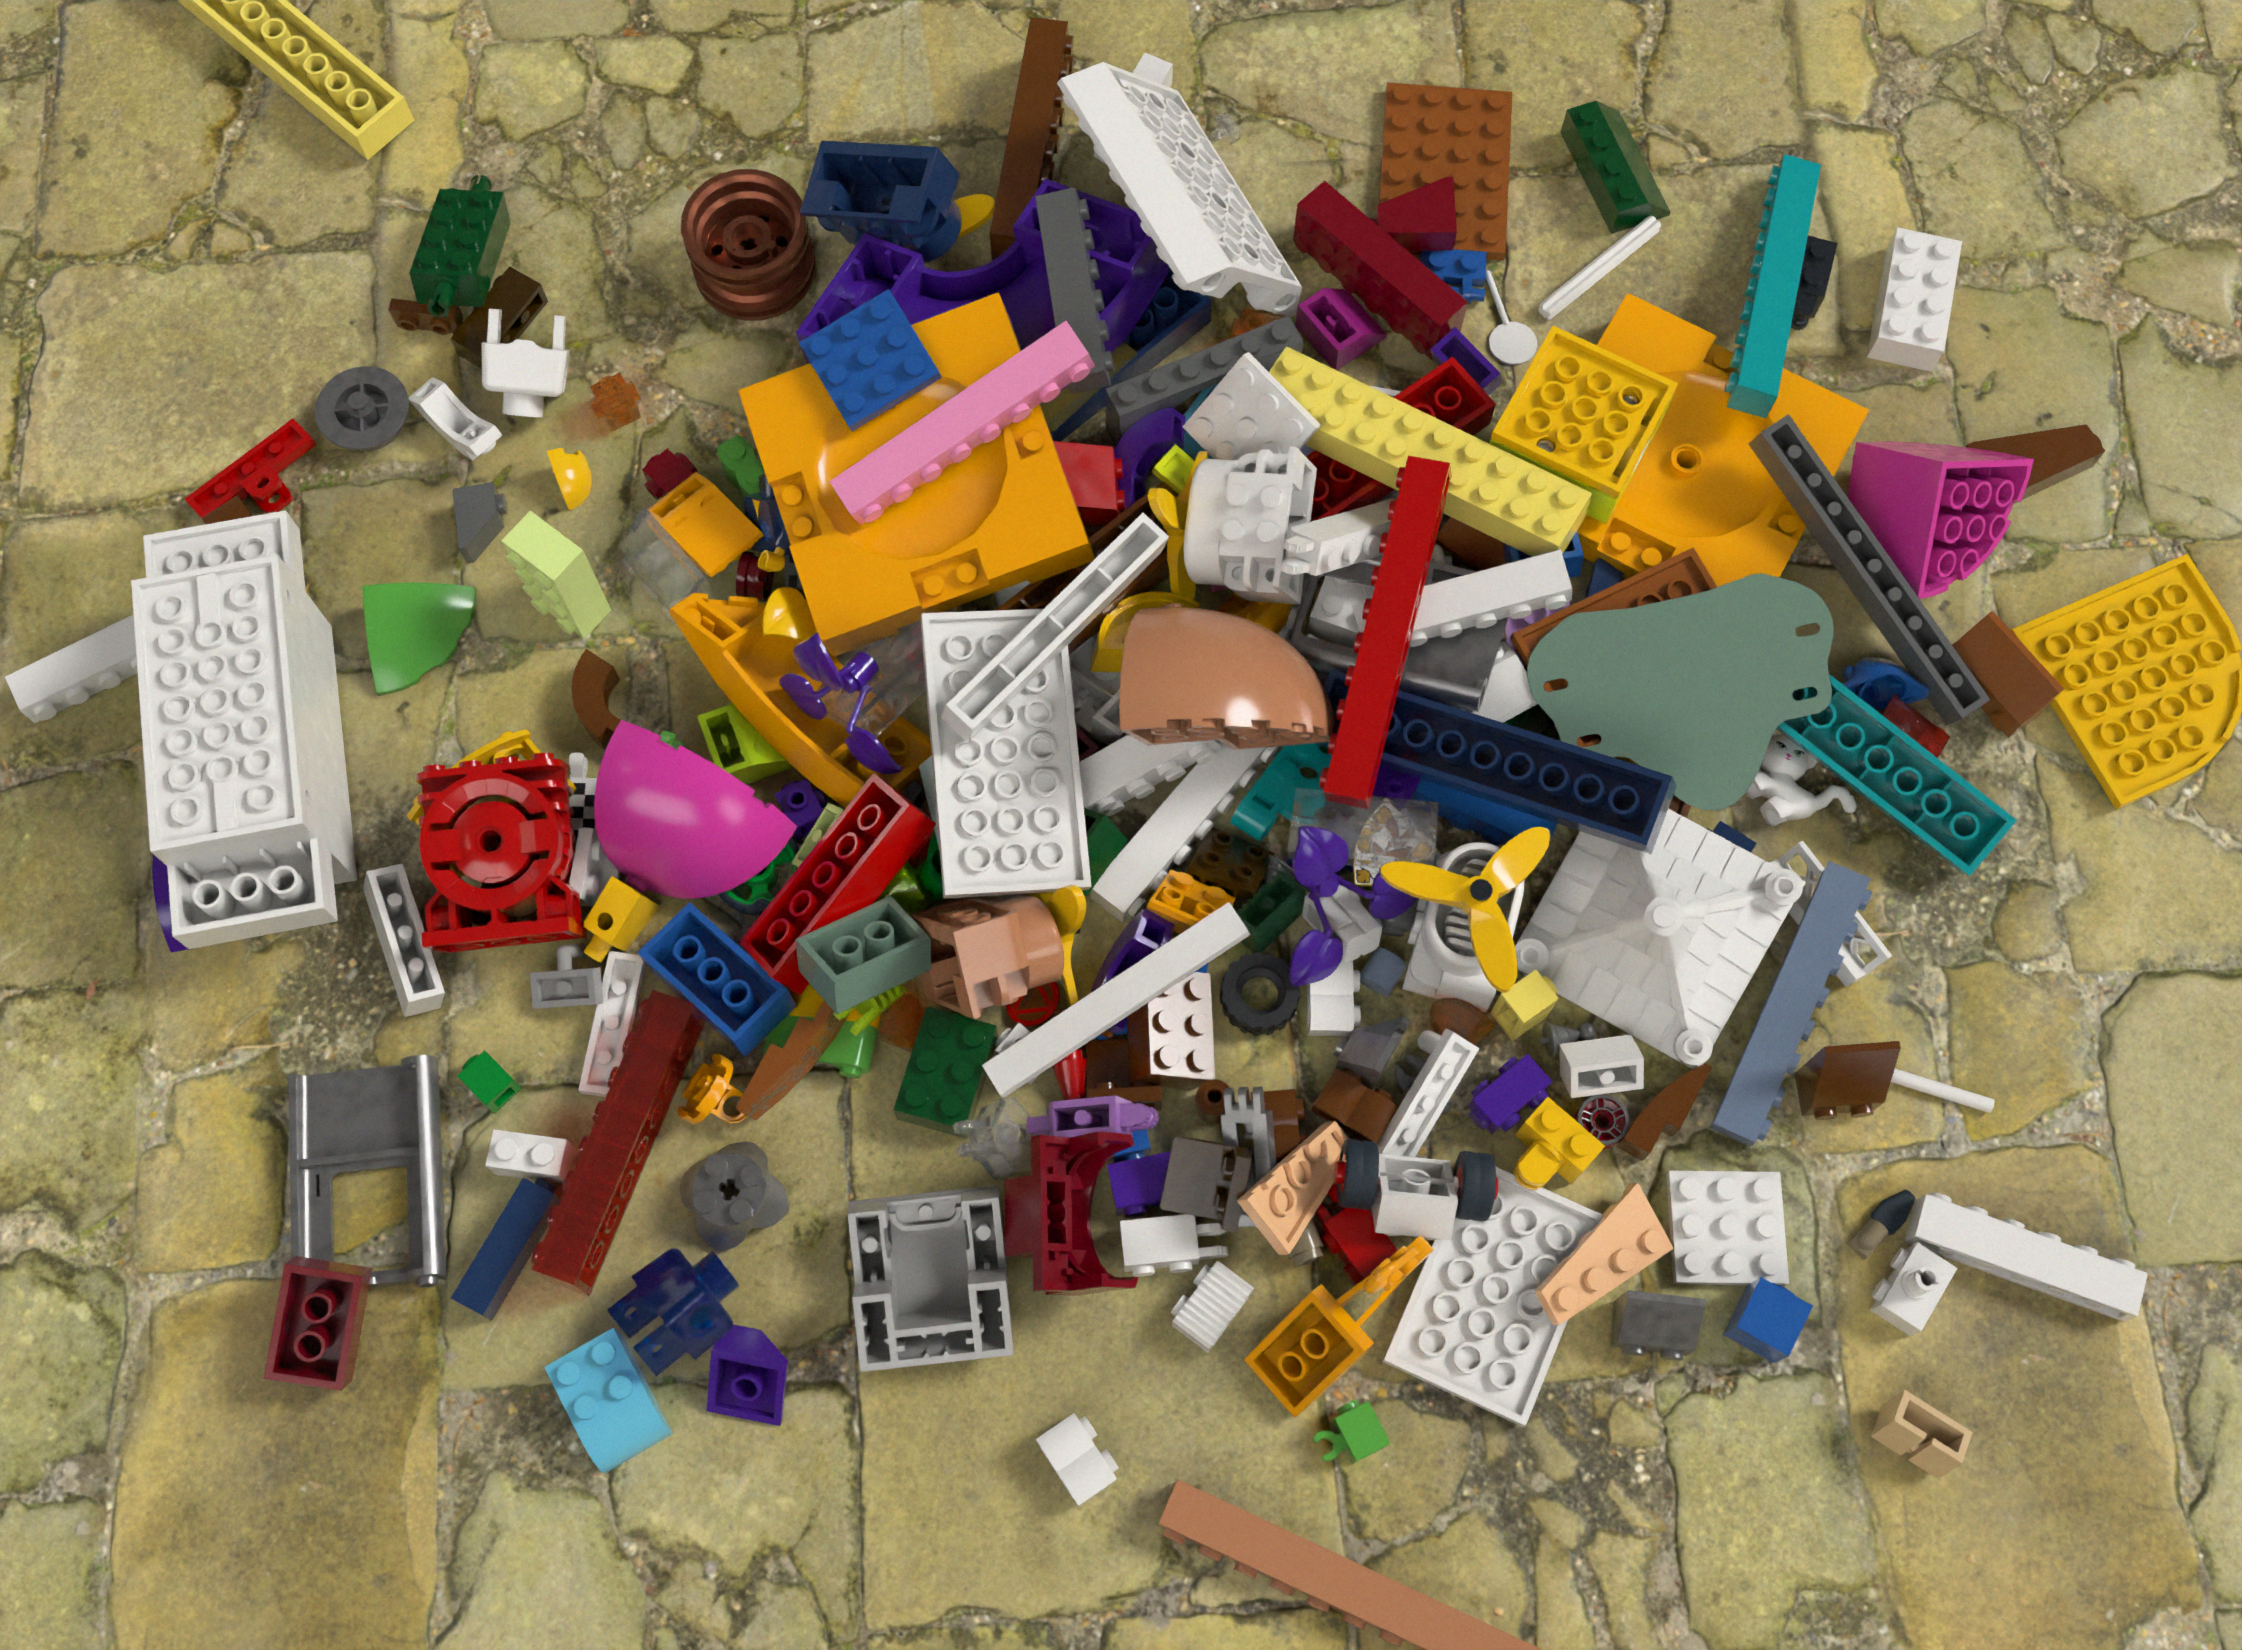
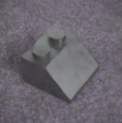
M1633 1290L1626 1291L1613 1301L1611 1347L1622 1348V1354L1645 1356V1351L1660 1352L1661 1359L1683 1360V1355L1687 1356L1696 1349L1706 1299Z

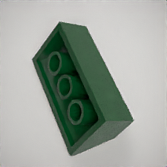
M1598 101L1567 109L1560 133L1610 233L1613 234L1635 227L1648 216H1654L1656 220L1669 216L1671 212L1620 112Z

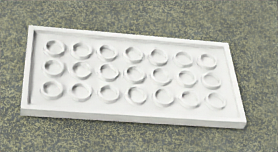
M1043 609L921 614L920 621L944 898L1055 892L1059 888L1071 884L1078 886L1081 890H1089L1091 888L1068 645L970 742L967 743L942 719L945 705Z

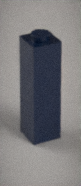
M538 1177L534 1183L522 1178L452 1294L451 1299L489 1320H493L563 1202L554 1194L557 1189L555 1186Z

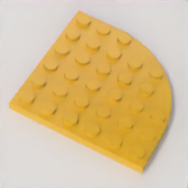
M2188 554L2011 630L2064 688L2061 694L2051 703V706L2116 810L2172 786L2194 774L2220 751L2222 746L2231 737L2242 713V663L2239 654L2242 650L2241 644L2228 615Z

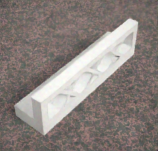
M1804 841L1797 843L1779 859L1770 862L1780 869L1792 870L1788 862L1799 854L1807 864L1806 876H1800L1801 880L1806 882V887L1805 885L1803 886L1800 898L1793 903L1788 912L1798 926L1812 897L1814 884L1817 885L1824 869ZM1856 911L1853 922L1858 924L1855 934L1849 944L1843 941L1838 953L1844 956V959L1836 975L1845 987L1861 980L1892 957L1891 953L1858 911ZM1858 942L1869 944L1878 957L1866 965L1857 954Z

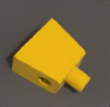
M611 876L584 921L583 927L594 933L583 952L600 963L612 946L625 952L657 912L660 905Z

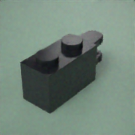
M1808 235L1791 328L1795 329V331L1806 328L1809 318L1815 317L1825 298L1838 244L1836 242Z

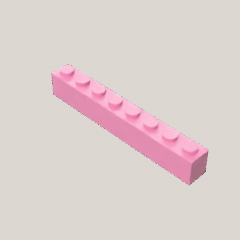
M1064 321L829 482L850 515L860 525L865 522H872L878 519L883 514V510L894 502L899 503L910 497L913 489L922 483H928L937 479L944 468L953 462L958 463L965 460L971 454L972 449L983 442L988 443L996 439L1003 428L1012 422L1017 423L1024 420L1030 414L1031 409L1042 402L1046 403L1056 398L1062 388L1071 382L1075 383L1084 379L1090 373V369L1095 367V364L1068 322Z

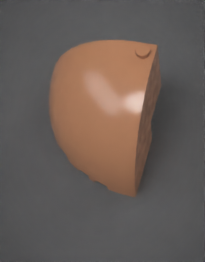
M1165 604L1157 608H1143L1133 616L1125 639L1120 676V730L1146 745L1219 740L1233 750L1327 743L1330 741L1332 733H1337L1333 708L1318 675L1307 660L1291 644L1273 631L1234 614L1210 609L1182 607V604Z

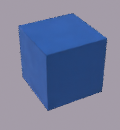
M1760 1277L1746 1286L1723 1335L1770 1362L1776 1363L1789 1357L1813 1305L1796 1297L1788 1289Z

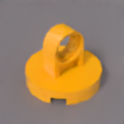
M714 1054L711 1056L714 1062L710 1066L703 1063L692 1076L682 1094V1097L687 1099L685 1107H678V1116L690 1124L696 1125L700 1123L710 1113L729 1123H739L747 1117L740 1111L734 1115L724 1113L723 1104L725 1100L731 1096L741 1098L743 1092L729 1083L733 1072L732 1061L721 1054Z

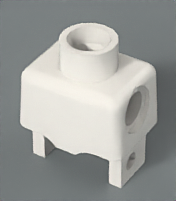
M489 309L487 342H481L482 385L488 391L503 392L502 414L543 417L544 396L558 397L565 391L570 350H565L566 316L554 315L553 348H544L530 340L516 339L509 344L500 343L502 310Z

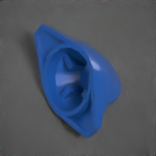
M1880 657L1864 658L1855 667L1847 666L1842 671L1846 683L1843 685L1875 710L1891 709L1926 699L1930 691L1925 684L1911 676L1900 665Z

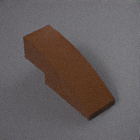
M1705 1063L1687 1072L1664 1088L1629 1125L1625 1136L1616 1147L1643 1161L1651 1153L1661 1132L1673 1137L1684 1123L1712 1067Z

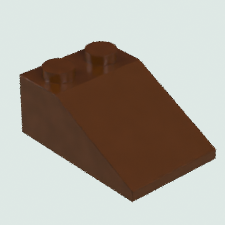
M1891 1041L1823 1047L1794 1073L1801 1115H1814L1815 1120L1834 1119L1837 1117V1113L1850 1112L1853 1118L1873 1115V1111L1885 1103L1901 1049L1900 1042Z

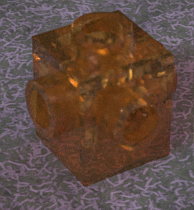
M620 372L613 376L603 377L596 384L590 386L595 399L589 402L597 418L601 419L604 417L611 431H615L642 418L636 404L641 398L633 382L631 381L626 384Z

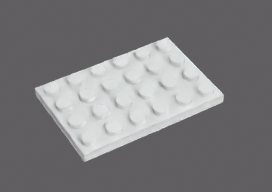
M1496 1167L1498 1195L1496 1200H1494L1489 1219L1482 1222L1455 1218L1451 1240H1433L1431 1246L1434 1251L1425 1259L1382 1362L1521 1427H1525L1567 1323L1565 1321L1561 1325H1552L1534 1291L1564 1257H1569L1579 1246L1578 1242L1587 1232H1591L1602 1220V1214L1544 1188L1537 1190L1526 1189L1517 1182L1513 1174Z

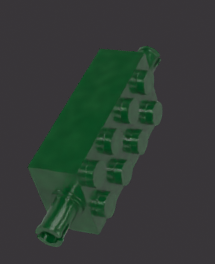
M478 175L473 176L469 190H458L455 188L439 189L409 274L417 303L428 304L427 309L429 313L439 318L441 308H443L441 316L444 318L449 314L450 306H484L511 223L504 192L490 191L492 183L484 175H481L478 184Z

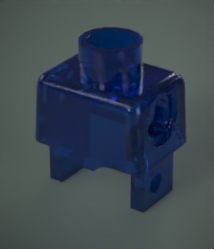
M671 1248L633 1274L631 1277L637 1284V1287L607 1309L629 1339L660 1315L664 1323L633 1347L655 1376H658L687 1352L694 1360L698 1359L732 1329L733 1319L721 1304V1301L739 1288L740 1285L713 1250L692 1266L679 1249ZM635 1307L631 1314L625 1315L630 1308ZM662 1344L658 1351L652 1352L657 1345Z

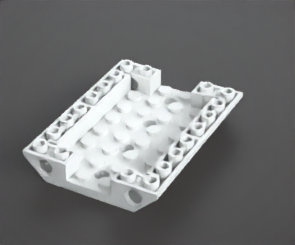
M1105 62L1065 76L1057 82L1064 94V102L1076 113L1079 118V127L1092 139L1095 144L1093 146L1095 153L1108 165L1111 179L1122 188L1126 195L1124 198L1125 202L1138 214L1142 221L1140 223L1141 228L1154 240L1158 247L1156 249L1157 254L1169 265L1174 273L1172 278L1181 289L1221 299L1233 286L1241 282L1248 293L1246 295L1248 302L1255 309H1262L1276 315H1289L1290 317L1296 314L1302 290L1301 284L1177 90Z

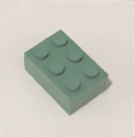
M891 896L796 939L798 971L836 1014L931 970L930 937Z

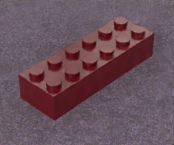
M1325 180L1297 203L1293 241L1296 247L1301 252L1308 253L1315 259L1324 272L1331 273L1336 277L1344 289L1358 296L1372 313H1377L1386 320L1389 327L1395 333H1401L1408 339L1417 352L1425 354L1433 361L1430 349L1454 327L1461 332L1468 301Z

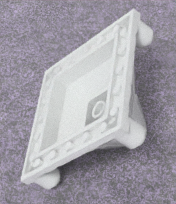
M1669 808L1652 854L1580 831L1515 946L1517 972L1527 976L1534 970H1537L1542 977L1547 976L1553 982L1558 995L1687 1067L1695 1069L1703 1065L1710 1058L1713 1045L1793 903L1800 898L1806 882L1801 880L1800 876L1794 871L1774 866Z

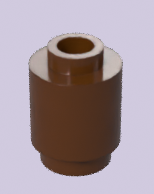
M1211 1079L1199 1086L1196 1092L1195 1110L1202 1120L1209 1123L1221 1122V1115L1225 1113L1224 1088H1230L1225 1082ZM1214 1096L1219 1098L1220 1101L1212 1103L1208 1100V1097Z

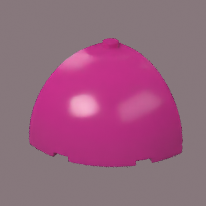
M1892 441L1856 442L1849 483V500L1918 598H1928L1947 591L1948 585L1955 580L1963 581L1992 553L2011 524L2007 517L2014 502L2021 503L2034 459L1989 450L1941 444Z
M621 720L608 743L600 764L595 788L594 815L601 847L609 861L627 878L625 881L627 885L642 893L648 889L674 898L695 899L709 897L733 889L763 870L785 847L797 826L772 803L765 805L761 800L753 796L755 790L681 745L676 750L669 744L661 741L660 735Z

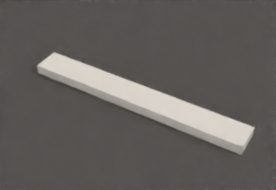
M1228 902L982 1066L999 1095L1004 1098L1251 934Z

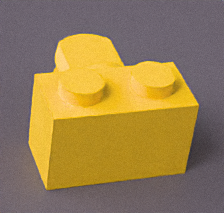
M1547 1097L1515 1134L1529 1148L1516 1162L1513 1173L1517 1182L1529 1190L1542 1188L1556 1172L1572 1185L1602 1151L1605 1145L1553 1100Z

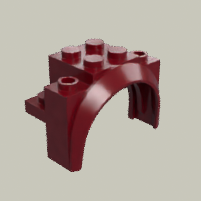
M1097 1131L1075 1137L1032 1136L1031 1175L1004 1180L1005 1256L1033 1258V1291H1045V1295L1079 1296L1136 1287L1138 1277H1115L1106 1271L1096 1254L1091 1232V1203L1099 1173L1110 1157L1134 1146L1131 1134Z

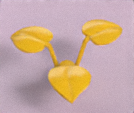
M781 587L770 595L763 612L762 634L764 636L807 640L817 633L806 598L804 599L797 589ZM899 633L867 645L880 648L897 647L900 642Z

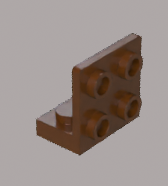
M1128 1039L1091 1040L1086 1043L1088 1098L1116 1095L1134 1104L1142 1103L1156 1111H1161V1086H1154L1152 1082L1148 1081L1129 1084Z

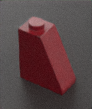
M1454 177L1442 178L1377 205L1375 218L1370 219L1407 251H1453L1457 234Z

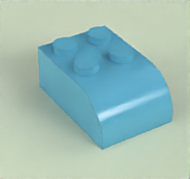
M615 1328L608 1330L544 1367L583 1446L602 1473L609 1472L673 1434L623 1334Z

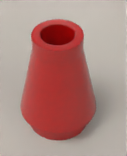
M1075 1050L1052 1066L1064 1100L1085 1098L1087 1058H1083L1082 1050Z

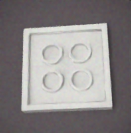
M1248 352L1237 361L1183 425V428L1205 451H1208V454L1213 459L1239 460L1243 455L1259 453L1261 449H1269L1274 454H1288L1289 446H1296L1300 450L1321 425Z
M1668 1171L1666 1173L1670 1242L1674 1248L1671 1250L1673 1285H1749L1760 1277L1780 1286L1789 1284L1780 1172Z

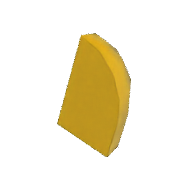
M563 448L548 450L546 452L568 510L571 511L585 501L592 488V474L586 456L579 450H576L575 454H565Z

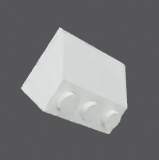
M1503 641L1500 644L1479 712L1452 705L1448 706L1503 723L1538 703L1530 691L1526 670L1515 652Z

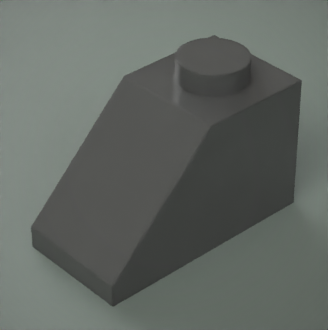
M493 482L453 489L458 547L467 564L474 563L504 528L503 514H508L507 501L504 494L498 493Z

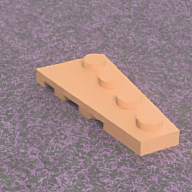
M1336 1121L1324 1122L1237 1200L1238 1204L1278 1255L1291 1253L1334 1183L1335 1162L1339 1161L1344 1141L1349 1139Z
M1630 1183L1622 1192L1624 1195L1615 1205H1611L1601 1216L1602 1220L1591 1232H1587L1578 1242L1579 1246L1569 1257H1564L1534 1291L1552 1325H1561L1674 1249L1638 1183Z

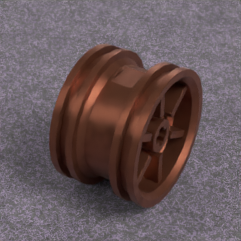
M736 169L720 173L699 186L685 204L681 216V234L687 255L691 261L697 288L710 306L730 318L744 321H761L777 317L791 310L803 300L812 286L816 274V258L809 235L807 216L800 214L803 204L802 199L796 190L784 179L770 172L756 169ZM712 252H713V253H716V254H719V255H718V256H713V255H712Z

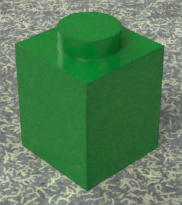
M485 1050L480 1055L476 1054L470 1057L462 1066L463 1071L457 1075L494 1114L522 1089Z

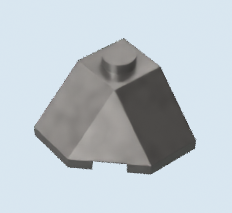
M1405 1016L1357 1028L1353 1031L1350 1039L1343 1036L1333 1053L1338 1058L1334 1069L1342 1072L1344 1069H1349L1363 1079L1362 1084L1373 1090L1404 1035L1410 1019Z

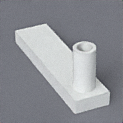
M1447 1028L1442 1036L1431 1030L1423 1031L1420 1034L1418 1046L1421 1050L1429 1053L1430 1056L1377 1143L1379 1154L1415 1157L1477 1054L1478 1047Z

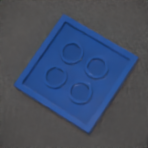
M889 289L799 342L852 432L942 378Z

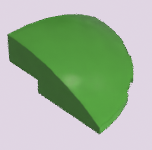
M414 582L362 586L368 650L377 695L395 693L418 684L420 676L435 666L441 668L458 649L457 641L462 635L464 628H470L476 604L475 587Z

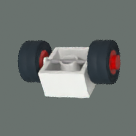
M1347 1139L1342 1145L1339 1161L1335 1162L1334 1184H1337L1339 1206L1364 1210L1372 1208L1375 1233H1383L1392 1237L1400 1235L1419 1237L1421 1235L1426 1240H1451L1455 1218L1487 1221L1491 1215L1494 1200H1496L1498 1195L1495 1161L1493 1155L1488 1153L1460 1152L1452 1175L1450 1161L1379 1154L1378 1146L1375 1142Z

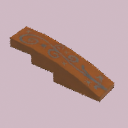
M825 1000L822 1002L813 1021L800 1016L783 1049L772 1043L769 1045L735 1109L754 1120L759 1119L784 1098L812 1069L835 1039L848 1016L838 1020L833 1015L834 1011Z

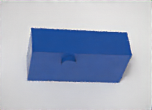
M690 902L637 952L652 973L744 1057L797 1006L788 989L772 979L750 955Z

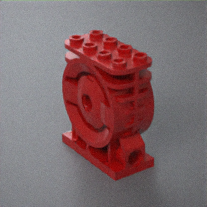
M536 753L531 755L532 760L518 761L517 757H499L495 759V764L482 765L481 761L471 760L460 762L459 768L446 769L445 765L440 764L423 766V772L416 774V782L422 785V794L417 796V801L419 805L423 806L424 815L419 818V825L421 826L419 839L420 856L427 876L438 889L425 905L427 932H421L422 947L445 954L587 938V929L583 927L584 923L581 919L580 893L567 883L571 876L576 836L570 818L574 816V810L569 804V797L572 796V787L568 785L567 778L571 774V769L562 759H554L553 753ZM504 796L518 801L530 814L545 812L548 818L529 820L519 809L500 801H488L475 804L470 808L468 807L482 797ZM499 834L501 838L500 846L495 851L489 852L487 847L489 839L493 835ZM549 853L548 858L534 860L529 869L518 880L507 886L495 889L474 887L463 881L450 867V864H456L465 875L476 881L486 884H501L511 881L522 874L529 866L534 855ZM471 909L491 916V921L485 926L472 927ZM537 911L538 920H535V922L532 920L517 922L516 917Z

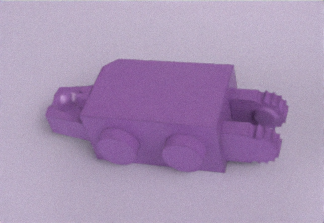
M1116 1095L1053 1101L1049 1103L1047 1115L1027 1118V1133H1032V1135L1075 1137L1100 1131L1131 1134L1133 1138V1131L1154 1128V1126H1157L1158 1118L1160 1117H1158L1159 1113L1152 1107L1145 1106L1142 1103L1134 1104Z

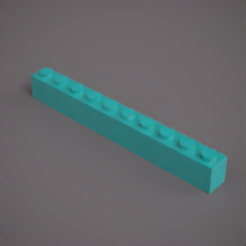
M1784 154L1779 166L1773 165L1769 173L1767 184L1772 186L1768 187L1762 206L1767 207V209L1763 210L1758 224V228L1763 230L1758 233L1753 248L1758 254H1755L1752 259L1749 273L1753 274V277L1749 278L1744 292V296L1749 297V299L1745 300L1739 316V320H1743L1744 324H1740L1736 333L1734 343L1739 344V348H1735L1729 365L1730 368H1734V372L1729 374L1724 390L1729 393L1728 408L1767 418L1778 397L1821 164Z

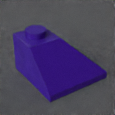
M729 1323L723 1324L711 1350L706 1411L781 1426L788 1360L762 1330Z

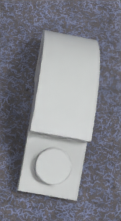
M432 377L409 397L412 405L433 428L459 452L471 460L491 451L496 445L495 441L502 436L494 424L472 413L453 394L448 386L438 379Z

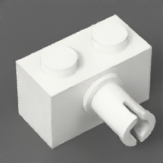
M1918 1242L1906 1249L1901 1247L1890 1263V1266L1894 1268L1888 1280L1883 1278L1878 1283L1871 1296L1876 1301L1870 1311L1908 1336L1922 1331L1958 1269Z

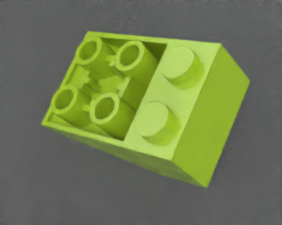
M729 704L697 716L714 764L743 783L749 784L793 768L759 734L734 704Z

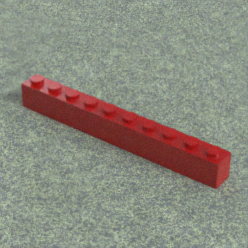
M1408 455L1406 466L1399 467L1396 488L1400 489L1397 500H1391L1387 520L1391 521L1389 533L1383 532L1381 536L1379 553L1383 554L1380 566H1374L1371 576V586L1375 587L1372 599L1366 598L1363 607L1362 619L1366 620L1364 631L1358 632L1355 638L1354 653H1358L1355 666L1349 665L1345 679V686L1349 687L1346 700L1341 699L1338 705L1337 720L1341 721L1338 734L1332 733L1329 741L1328 754H1331L1332 758L1329 768L1323 767L1320 776L1319 788L1323 789L1326 801L1369 810L1452 477L1450 463Z

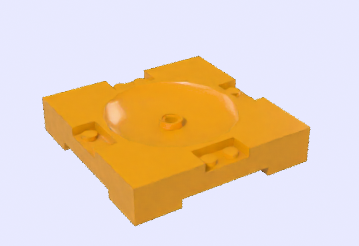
M999 292L911 325L942 378L853 432L848 427L811 363L738 390L767 481L773 489L791 544L789 548L817 633H819L824 647L834 657L899 633L898 628L919 621L922 613H940L1028 580L1032 584L1095 560L1040 404L1031 409L1030 414L1024 420L1017 423L1012 422L1003 428L996 439L988 443L983 442L972 449L971 454L965 460L958 463L953 462L944 468L937 479L928 483L924 482L913 489V493L906 500L899 503L894 502L885 508L883 514L872 522H865L860 525L850 515L829 482L1021 351Z
M1627 293L1597 346L1678 383L1662 422L1607 524L1586 515L1577 532L1584 554L1583 558L1594 563L1600 557L1624 573L1623 578L1628 579L1694 547L1717 587L1752 574L1762 573L1780 577L1806 525L1751 449L1749 443L1762 431L1789 414L1834 477L1869 409L1784 368L1778 397L1767 418L1728 408L1729 393L1724 390L1729 374L1734 372V368L1729 367L1733 352L1715 344L1716 335Z

